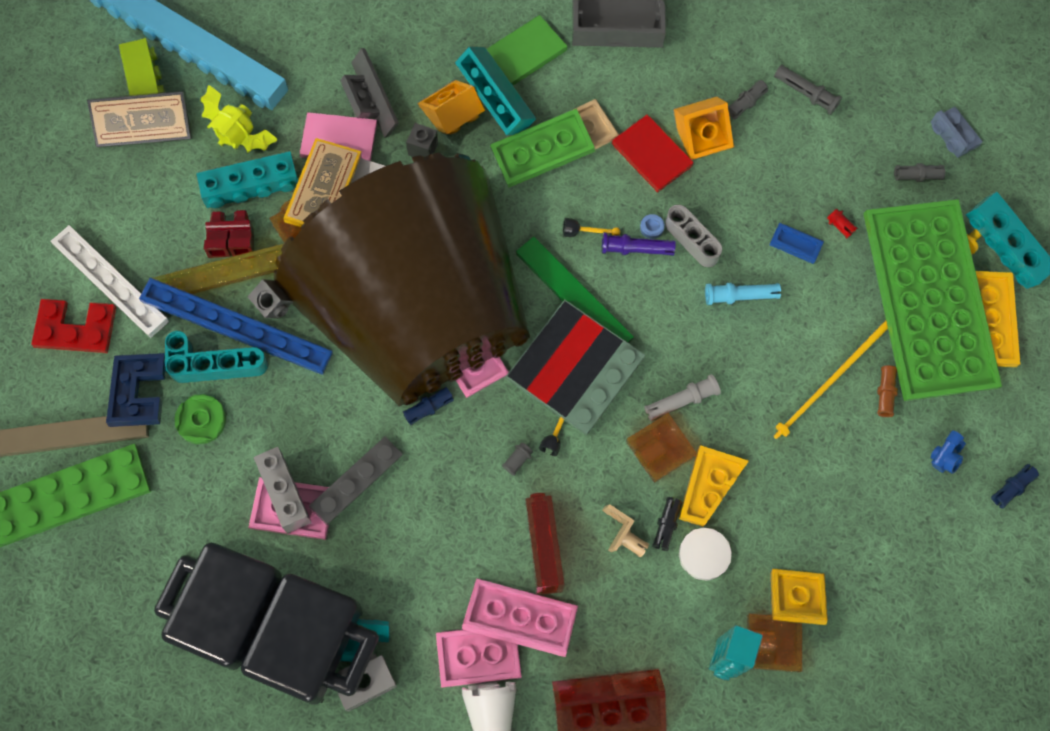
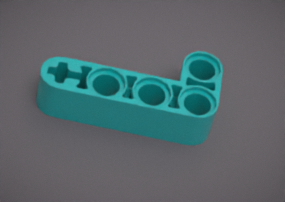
M173 331L165 339V367L174 381L178 383L260 376L268 369V361L264 353L255 347L193 353L192 343L185 333ZM184 342L181 348L174 349L177 343ZM254 359H259V360H256V364H255V365H252V363H254ZM235 361L234 366L225 368L227 362ZM204 363H210L206 370H200ZM185 365L181 372L175 373V369L178 366Z

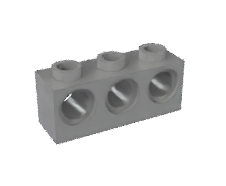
M279 447L255 456L254 460L285 532L288 534L311 524L309 515Z

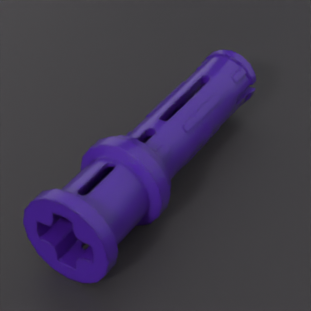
M603 232L601 253L618 252L626 255L629 252L674 256L675 252L673 251H675L676 243L674 240L630 238L628 234L615 236Z

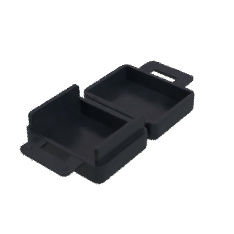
M213 542L207 543L203 547L198 559L188 555L181 556L178 559L154 608V612L158 617L167 620L161 632L162 639L166 643L229 670H236L241 667V672L244 676L311 705L323 703L328 688L345 696L354 695L379 640V635L376 631L357 624L363 611L360 603L354 598L294 574H286L282 577L280 571L273 566ZM188 573H189L190 575H189V577H188V579H187V581H186V583H185V585H184V587H183V589H182V591H181V593H180V595H179V597H178V599H177L175 605H173V603H174V601H175V599H176V597H177V595H178V593H179V591H180V589H181V587H182V585H183V583H184V581H185V579H186V577H187V575H188ZM349 639L360 644L344 677L335 673Z

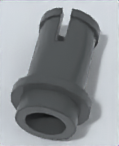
M522 442L519 445H515V451L502 464V467L515 476L524 462L532 458L531 454L533 451Z

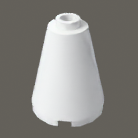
M497 682L469 685L468 689L462 688V696L473 731H511L516 683L505 682V687H500Z

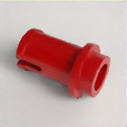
M835 209L827 217V220L830 221L828 224H833L847 239L858 227L842 214L843 210Z

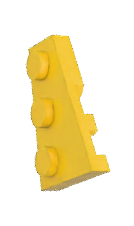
M700 445L679 519L704 527L749 461Z

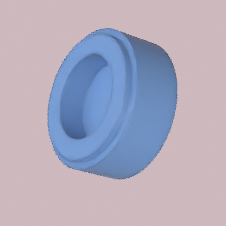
M650 214L642 219L640 231L643 236L649 239H656L662 235L664 221L661 217Z

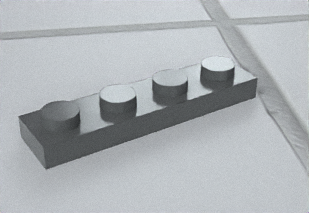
M383 437L309 505V508L326 525L330 524L400 459L403 454L386 437Z

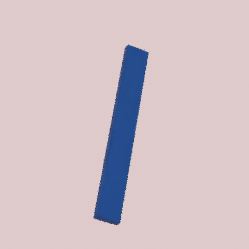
M149 278L139 297L142 303L322 375L333 354V351L153 278Z

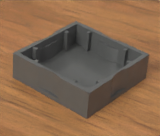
M573 0L572 46L663 48L666 34L665 4L663 0Z

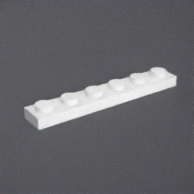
M67 226L51 240V243L150 338L169 322L157 308L140 302L139 297L141 293L72 227Z

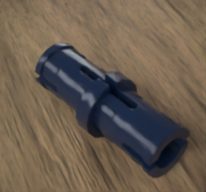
M445 387L428 398L426 396L423 397L421 402L404 410L403 414L411 426L428 415H434L435 411L453 402L454 399L448 388Z
M1026 464L1014 477H1009L1005 481V485L991 496L992 501L997 506L999 505V508H1005L1013 498L1025 492L1024 489L1039 476V472L1034 466L1031 467L1030 464Z

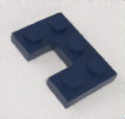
M165 353L114 356L106 423L109 427L160 424L162 412L161 398H138L140 381L165 380Z

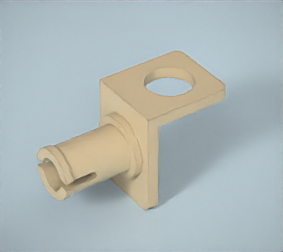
M610 504L605 506L602 511L623 524L608 551H617L619 546L623 545L641 558L646 552L644 549L648 548L649 543L630 532L634 520Z

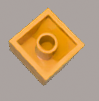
M454 80L418 103L419 107L438 131L444 134L456 133L460 130L461 125L466 122L475 121L479 118V114L485 111L474 86Z
M713 97L674 109L677 131L691 160L734 147L728 104L719 97Z

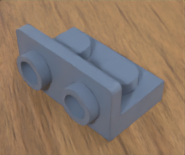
M956 107L944 113L941 110L938 111L930 122L933 131L943 138L947 149L954 153L957 158L982 144V140Z

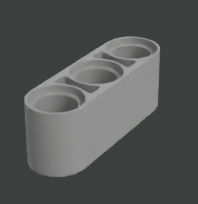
M682 205L672 206L668 211L665 221L667 230L702 266H715L722 253L720 242L686 207ZM677 217L680 218L682 221L676 222L672 218ZM689 234H695L698 238L693 239L689 237ZM704 251H711L714 253V256H709Z

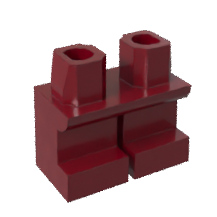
M235 211L234 221H226L224 212H211L210 222H205L206 240H204V251L208 258L230 257V252L233 257L255 256L254 229L247 211Z

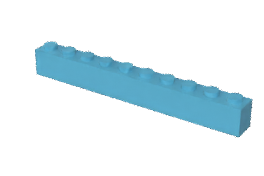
M90 0L96 7L100 8L102 6L106 8L114 18L118 19L120 17L125 20L126 24L132 29H140L150 40H158L166 50L170 52L174 50L179 53V56L188 63L192 61L197 64V67L205 74L210 72L215 75L216 79L223 85H231L239 95L243 97L245 95L249 96L261 108L265 106L272 111L288 92L287 84L283 77L156 0Z

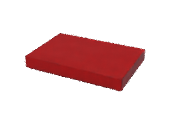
M645 115L612 140V145L657 193L690 169L694 163L648 115Z

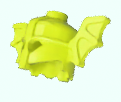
M210 85L207 86L206 94L201 97V102L204 105L202 117L211 120L207 128L212 127L216 136L219 138V145L223 146L226 144L233 146L234 149L243 145L247 153H250L254 149L266 151L270 144L277 142V138L267 130L250 135L254 128L250 119L252 112L245 105L241 104L239 107L227 105L219 111L218 104L221 94Z

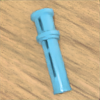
M726 283V285L721 286L706 284V304L712 305L717 302L733 304L735 300L780 299L781 293H778V291H781V286L779 283L735 286L732 283Z

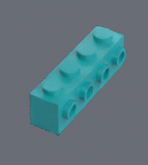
M468 47L455 62L470 85L474 86L477 95L506 135H514L526 130L536 120L534 114L485 47Z
M291 151L196 173L201 198L206 208L211 207L213 209L221 208L224 204L231 202L242 203L252 197H267L271 193L278 191L289 192L298 183Z

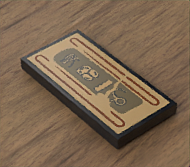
M184 90L91 98L87 100L96 147L192 138Z

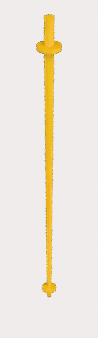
M974 229L969 235L967 234L971 254L978 250L976 241L982 236L977 229ZM886 320L785 424L778 423L776 425L778 432L774 435L775 439L781 435L787 437L790 434L788 428L888 329Z

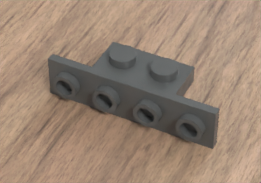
M361 48L351 62L356 75H344L340 81L356 118H376L384 137H389L399 122L366 49Z

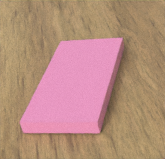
M476 578L462 629L566 657L578 606Z

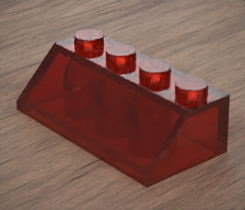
M659 669L552 681L557 731H666L665 688Z

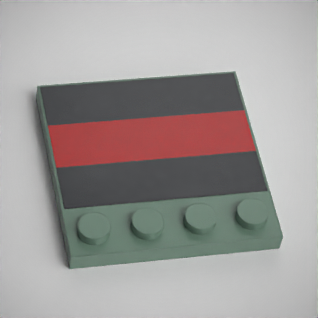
M564 299L506 375V379L587 436L643 361L645 354Z

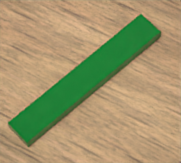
M532 237L516 251V255L562 302L565 299L627 343L633 340L634 336L535 237Z

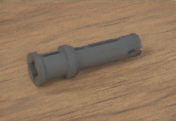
M783 64L779 66L774 75V78L779 79L810 98L811 104H818L826 109L829 115H832L842 100V96H835L825 90L826 87L823 85L816 86Z

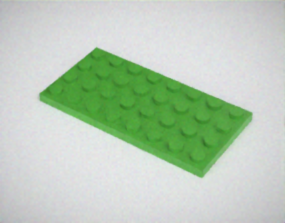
M959 199L866 210L863 215L903 400L911 401L1001 388V379Z

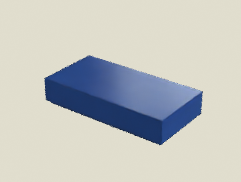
M779 223L769 245L814 264L824 241Z

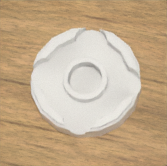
M695 529L685 536L680 545L679 559L681 566L695 579L705 581L716 579L727 570L731 563L732 552L729 542L723 534L714 529Z

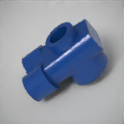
M954 430L945 439L944 445L942 447L937 446L931 454V459H933L931 462L932 466L942 473L945 470L951 474L955 473L963 461V456L958 453L961 452L966 443L963 441L964 437Z

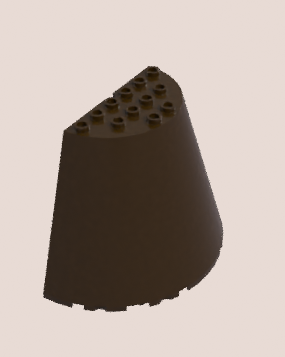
M440 152L431 153L425 157L421 155L412 157L414 163L403 166L402 162L398 161L352 182L339 191L341 194L340 198L333 203L327 199L320 205L318 210L310 213L303 220L304 224L301 226V231L295 238L289 237L281 248L282 254L277 257L275 262L278 270L273 271L274 281L293 301L292 304L399 407L416 402L419 396L426 392L433 393L437 391L441 384L449 380L450 382L456 381L462 377L463 370L470 367L472 370H476L483 366L485 361L492 357H501L507 352V349L513 346L519 347L530 338L489 177L484 167L477 160H471L469 156L457 153L454 157H445Z

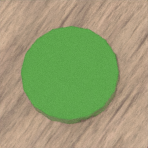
M205 394L189 397L188 400L178 406L175 413V427L179 435L187 442L194 444H207L215 440L223 432L226 424V413L222 404L214 397Z

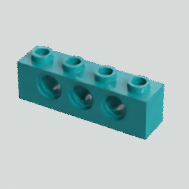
M998 192L984 198L965 214L972 227L979 231L986 244L996 252L1002 264L1009 268L1020 285L1028 289L1039 285L1050 275V256Z
M735 625L717 639L708 669L715 671V677L727 681L749 671L754 667L763 635Z

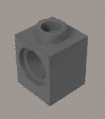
M415 123L406 142L408 156L415 157L421 155L425 157L434 153L438 145L437 130Z
M262 279L247 296L265 318L278 319L283 317L288 312V307L293 303L274 280Z

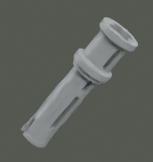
M710 374L707 376V379L696 384L693 382L689 383L685 390L644 406L646 414H649V420L652 421L692 402L699 404L702 399L711 395H720L721 391L716 378Z

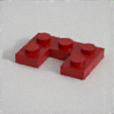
M40 300L31 343L34 348L108 353L117 308L114 304L89 303L86 324L73 325L64 324L68 306L66 301Z

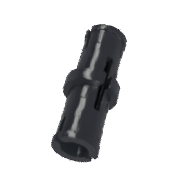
M673 497L666 498L662 517L658 518L657 525L659 527L652 547L659 549L663 540L662 551L669 550L673 530H677L678 524L676 520L683 503L676 498L672 508Z

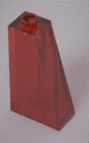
M534 493L530 495V498H525L536 595L562 593L564 578L552 496H545V493Z

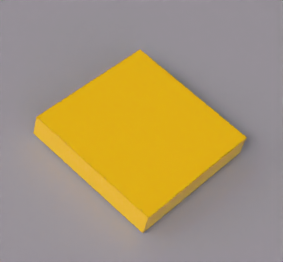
M772 569V620L826 625L828 617L825 574Z

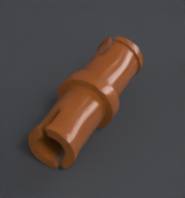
M891 365L881 367V384L877 389V394L879 395L877 414L881 417L894 416V401L898 395V389L896 388L897 367Z

